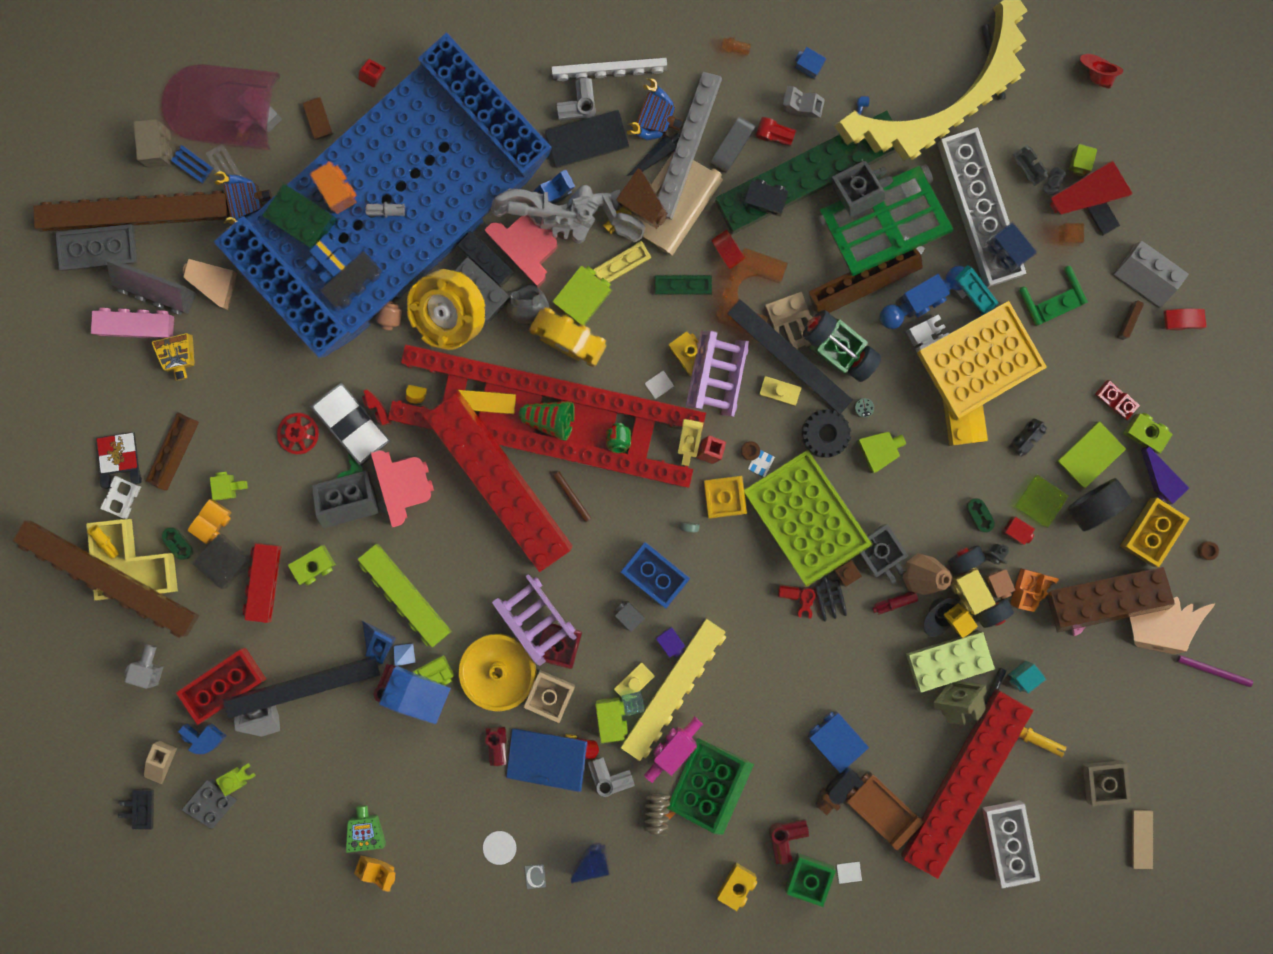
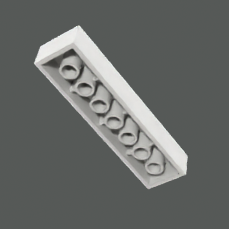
M978 127L941 139L937 145L983 283L988 288L1022 277L1026 274L1024 264L1011 273L1009 270L1006 271L1000 264L1001 260L997 255L994 256L989 251V245L986 243L1008 226L1010 222Z

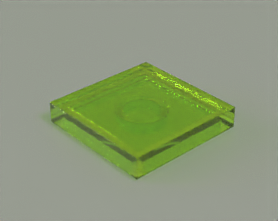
M1035 475L1015 507L1048 528L1069 495L1039 475Z

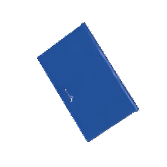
M513 728L507 778L581 792L587 741Z

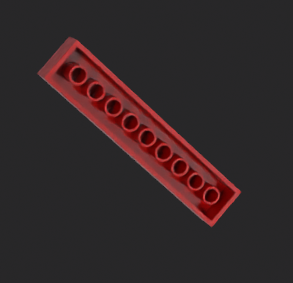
M459 390L424 416L539 572L571 551L573 546Z
M996 688L985 706L986 710L975 723L921 818L924 823L911 836L901 854L905 861L937 879L1034 711Z

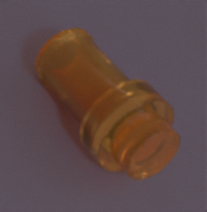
M733 37L723 39L722 49H726V52L749 55L750 50L743 48L750 49L751 43L737 41Z

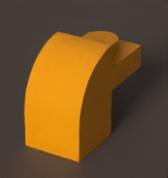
M360 856L354 872L361 881L375 883L383 891H390L391 886L394 884L396 873L394 872L395 867L366 856Z

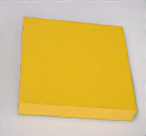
M742 476L704 480L708 519L747 514Z

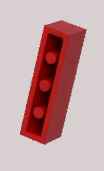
M255 543V546L251 548L250 557L253 558L252 566H249L248 569L250 583L246 586L245 596H248L247 604L243 606L245 620L263 623L272 622L282 546Z

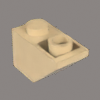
M161 741L154 743L145 763L144 777L163 784L177 748Z

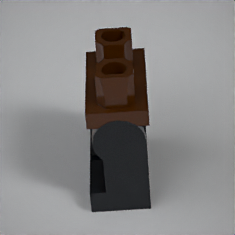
M848 766L842 773H837L826 789L823 788L820 791L822 797L816 802L818 808L826 816L833 808L838 811L841 808L840 804L846 800V795L854 786L860 789L864 782Z

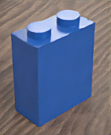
M831 711L823 718L825 721L820 726L816 724L810 729L808 737L832 765L842 773L869 747L837 711L834 713Z

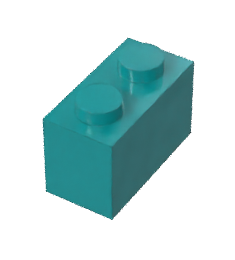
M1028 661L1023 662L1008 674L1011 678L1009 682L1013 688L1028 694L1046 680L1037 666Z

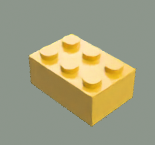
M1150 498L1120 547L1148 565L1160 567L1190 518L1159 498Z

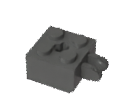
M863 161L832 177L833 189L850 217L885 201V191L883 188L890 185L893 179L891 176H888L878 181V178L887 173L886 167L872 171L867 161Z
M883 524L867 535L872 546L859 553V556L873 577H878L885 573L893 584L896 580L889 569L895 566L898 574L903 577L904 570L899 562L908 557V554L889 525ZM878 546L884 547L883 555L877 554Z

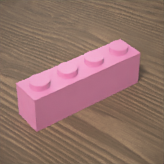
M99 308V311H92L91 334L96 336L155 339L173 337L174 316L169 315L168 311L158 310L156 314L149 313V310H137V313H130L129 309H118V312H111L110 308Z

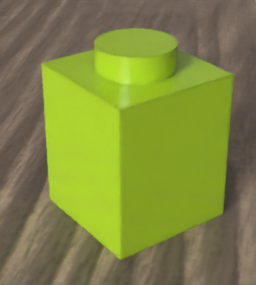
M1078 144L1074 148L1068 170L1074 171L1073 174L1078 176L1089 174L1093 168L1097 149Z

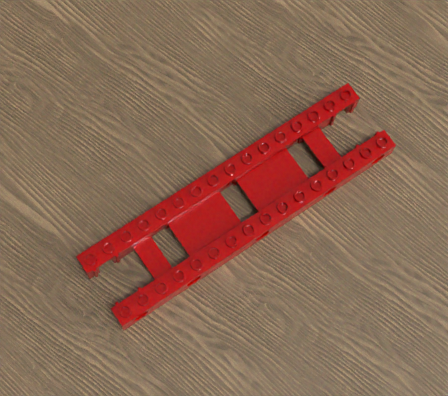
M405 344L401 361L403 365L410 369L412 367L428 369L432 374L437 372L449 375L443 401L458 390H465L467 381L471 379L486 383L484 392L516 395L514 414L479 412V419L500 446L685 488L690 487L693 469L688 468L687 465L682 467L665 463V460L660 462L647 459L655 422L670 425V428L673 426L683 427L684 419L702 422L704 425L706 412ZM545 396L559 399L561 402H572L575 408L574 422H570L572 431L569 438L561 440L554 436L550 437L534 433L535 428L522 423L519 418L520 408L524 407L525 404L541 403L542 397ZM400 400L398 402L392 401L388 420L434 430L424 417L431 409H427L428 407L426 406L418 407L405 404ZM620 413L636 418L628 454L614 453L606 446V430L615 424L617 414Z

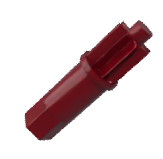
M911 591L878 602L872 610L873 613L877 612L880 615L918 601L916 592Z

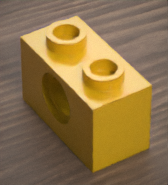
M735 863L716 894L717 900L735 911H738L739 907L743 908L748 899L746 895L749 890L753 891L757 885L756 874ZM735 884H742L743 889L736 892L733 890Z

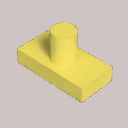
M765 376L759 395L796 406L802 387Z
M641 662L614 690L628 703L655 675Z

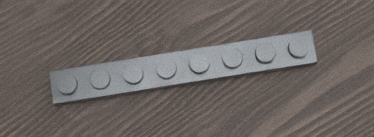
M706 72L702 73L658 197L668 213L666 215L667 219H673L720 87L721 76Z

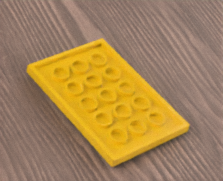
M1009 301L917 352L955 420L1047 367Z

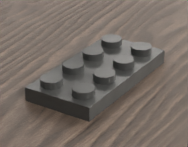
M132 224L56 232L60 271L107 267L108 258L123 264L138 263L135 231Z

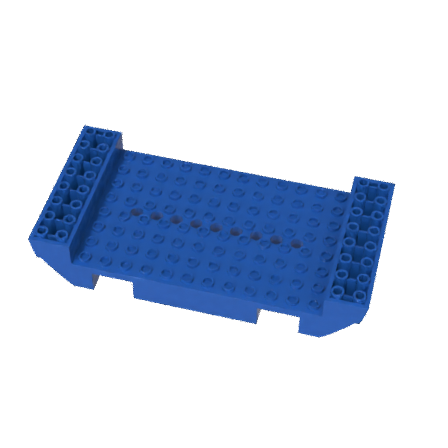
M447 32L418 57L420 65L287 184L337 219L327 236L353 261L354 265L350 269L345 270L338 279L334 277L331 281L325 283L318 276L325 267L320 264L315 270H312L305 263L312 254L310 252L311 248L262 216L273 198L249 220L242 216L214 241L319 358L328 356L357 338L371 325L368 321L396 296L400 299L412 286L450 254L470 231L473 233L484 223L482 218L491 211L492 201L496 196L508 191V189L523 188L550 154L552 147ZM442 143L449 145V150L446 153L439 151V146ZM428 156L435 158V163L431 166H427L424 162ZM330 161L334 166H339L347 178L344 180L345 183L348 182L357 194L354 197L357 203L339 214H336L330 208L310 174ZM413 169L421 171L419 178H411L410 173ZM399 182L406 183V189L402 192L396 190V185ZM390 195L392 197L390 204H405V216H387V218L385 216H375L371 218L366 215V205L383 204L382 197ZM360 220L363 222V228L358 231L354 230V222ZM346 233L349 236V240L342 244L339 242V236Z

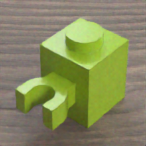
M227 472L215 473L216 477H210L213 500L236 498L235 490L248 489L247 481L234 482V476L227 475Z
M249 763L244 765L241 770L236 767L216 779L224 796L247 784L246 780L256 776L255 773L251 775L245 773V770L250 767Z

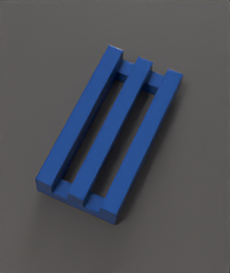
M183 145L180 146V150L175 153L176 155L171 160L202 184L214 169ZM186 152L205 166L207 171L205 172L182 154ZM179 158L202 173L203 176L199 177L178 161Z

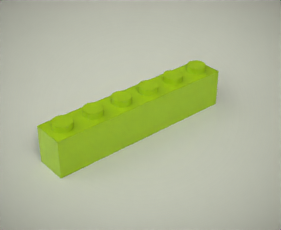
M375 544L358 559L360 561V568L365 573L369 572L373 577L371 579L378 588L381 586L385 591L384 596L389 602L393 601L398 606L396 608L397 612L402 617L406 616L410 621L408 623L415 632L419 631L422 635L421 640L426 646L430 645L433 648L452 632L379 544Z

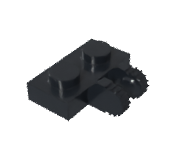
M135 789L132 791V800L118 801L119 806H132V812L123 811L118 813L119 818H132V829H153L154 790Z

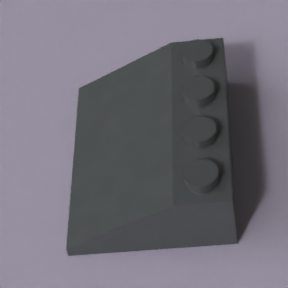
M107 259L111 285L117 287V292L128 295L129 292L135 294L134 298L146 302V299L152 300V305L162 309L164 305L171 308V312L181 315L182 312L189 314L196 292L113 259Z

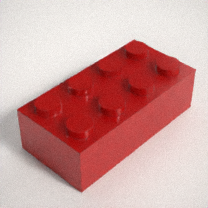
M243 648L176 692V694L198 725L225 708L223 699L249 692L267 679L248 650Z

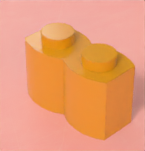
M209 499L187 531L205 544L214 543L220 535L218 532L222 526L225 527L231 520V517H229L231 511L215 500Z

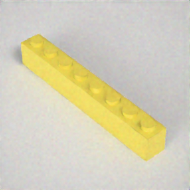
M705 618L622 743L621 749L641 761L642 757L647 758L652 750L650 745L653 741L657 742L662 735L660 730L664 725H669L673 718L671 716L674 709L678 710L684 702L682 697L685 693L689 694L694 687L692 682L696 677L700 678L705 670L703 668L706 661L710 662L714 657L715 647L717 645L721 646L726 639L723 629Z

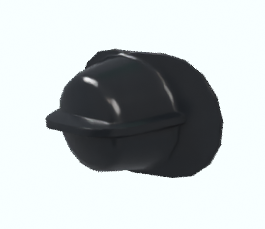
M938 598L934 600L924 620L925 632L932 637L944 633L951 626L944 614L958 603L961 605V603L955 598Z

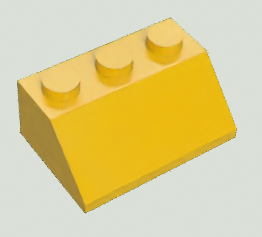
M943 400L949 446L988 441L983 405L955 420Z

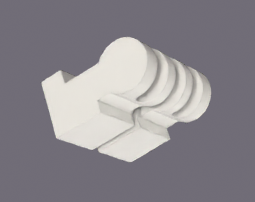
M939 315L906 331L913 346L921 343V346L916 348L917 352L949 335V332L945 335L941 334L937 339L933 340L931 335L939 334L942 329L946 328L944 324L939 327L934 326V323L941 319Z

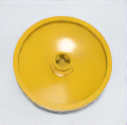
M489 634L477 639L466 649L459 665V679L463 691L473 703L490 711H506L521 704L530 694L536 680V665L518 639L506 634Z

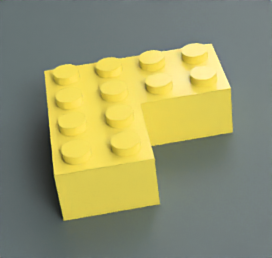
M132 519L86 523L87 531L91 526L98 525L103 533L111 538L110 542L119 552L118 556L110 559L102 548L96 546L97 543L88 534L90 554L159 593L178 591L173 553L136 557ZM99 589L93 590L94 601L109 599L103 596V592Z

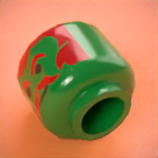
M622 423L613 424V426L606 430V446L614 453H624L631 446V430Z

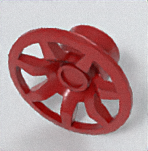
M293 413L286 416L279 424L277 438L281 447L287 452L304 454L316 445L319 438V429L316 422L310 416L303 413ZM297 417L296 423L290 424L287 422L290 418ZM301 417L307 418L311 423L305 426L301 425ZM285 424L287 426L285 434L281 435V429ZM312 426L315 429V437L307 434V430ZM282 438H287L290 441L289 447L285 446ZM305 438L314 440L308 448H306L303 441ZM295 443H299L303 450L294 451L291 449Z

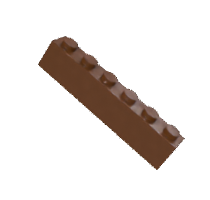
M915 248L857 275L852 276L848 272L809 291L811 304L816 313L821 310L831 313L923 269L922 256L918 249Z

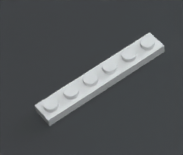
M667 58L553 66L552 75L553 79H557V81H567L568 78L574 77L577 80L587 78V76L605 78L606 75L613 74L615 77H622L626 73H633V75H643L644 72L660 74L667 70Z

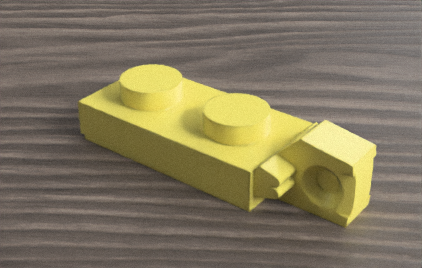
M684 419L678 453L683 455L682 465L689 466L690 458L697 457L703 428L702 422Z

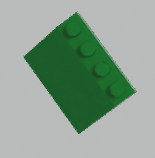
M697 738V747L689 756L667 809L713 834L723 835L754 764L738 755Z

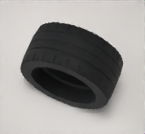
M1113 478L1080 497L1068 507V510L1080 529L1086 532L1120 513L1132 500L1119 480Z

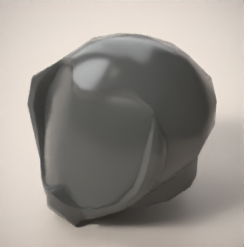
M527 284L522 289L510 294V300L506 305L507 316L516 323L530 325L540 309H544V307L549 308V303L543 292L535 284Z

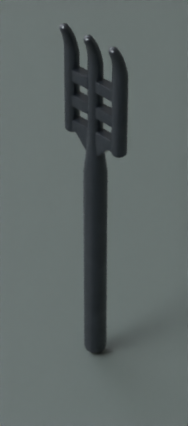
M828 574L822 577L821 585L814 586L819 608L825 622L827 621L825 606L830 605L833 617L836 619L835 604L840 603L844 616H847L839 580L832 582L828 579ZM836 586V591L831 592L830 587ZM826 589V593L821 594L820 590ZM838 594L839 599L833 600L832 596ZM828 597V602L823 603L822 598Z

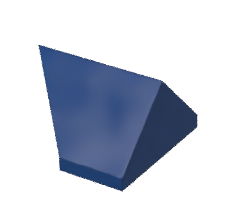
M363 621L367 650L365 656L368 658L375 656L376 661L383 664L396 637Z

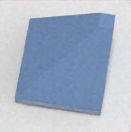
M413 643L394 646L395 666L416 662Z

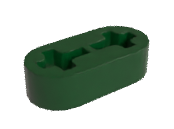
M979 498L969 500L966 508L976 528L981 532L991 531L994 528L995 522L984 501ZM973 502L976 504L980 503L978 509L981 514H978L976 510H972ZM981 516L984 520H989L990 522L987 524V529L986 527H981L980 525L983 523Z
M167 528L162 532L163 542L177 559L185 560L192 556V546L177 528ZM168 532H175L174 539L177 541L176 543L174 540H168ZM178 545H180L182 548H187V550L185 551L187 555L179 554L181 552V549L178 547Z

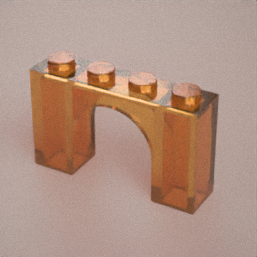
M744 248L742 252L746 258L738 264L737 270H732L729 280L732 281L730 288L726 287L723 298L726 299L724 306L720 305L716 314L719 317V323L742 331L745 330L726 314L739 299L738 288L741 282L749 277L759 276L780 284L788 264ZM758 314L764 321L767 322L769 317Z

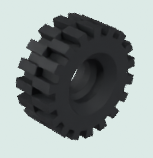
M830 409L820 410L809 416L803 424V431L801 432L803 444L806 445L805 448L812 452L811 454L821 458H829L842 453L849 445V440H851V427L849 428V422L845 420V416L837 413L838 411ZM824 426H829L834 431V436L830 441H824L819 436V431Z

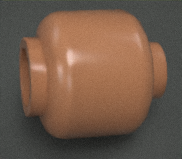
M390 301L376 314V322L381 325L382 329L392 330L393 327L400 325L402 309L398 306V303Z

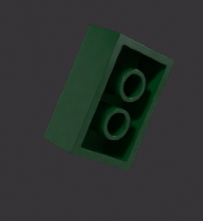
M285 183L262 215L268 221L311 249L328 234L337 220L333 215Z

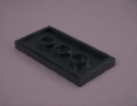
M619 110L545 130L549 145L552 147L551 152L556 168L629 148Z

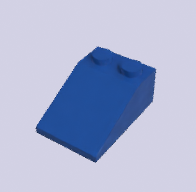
M397 666L392 672L379 705L436 724L451 688Z

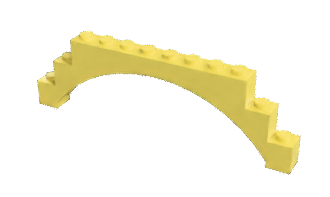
M1003 0L993 7L995 11V29L988 58L975 82L952 106L932 116L910 121L876 120L858 115L854 111L834 125L846 144L848 145L851 142L856 144L865 138L875 153L881 149L885 152L893 146L903 161L908 158L913 160L921 154L919 150L923 147L928 149L936 143L934 141L936 137L942 138L950 132L948 128L952 125L957 127L964 122V116L968 115L970 117L978 111L977 106L981 103L983 106L993 100L991 97L993 94L999 95L1007 89L1005 85L1009 82L1014 84L1021 78L1020 74L1025 69L1015 56V53L1021 50V44L1027 41L1016 26L1018 22L1024 19L1022 15L1027 12L1021 0Z

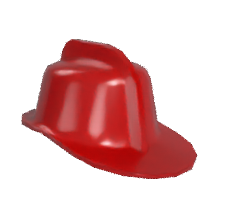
M1084 54L1080 57L1081 63L1089 68L1090 80L1098 86L1110 89L1116 77L1123 73L1121 67L1097 55Z

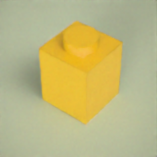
M959 603L944 614L951 627L962 638L978 627L968 611Z

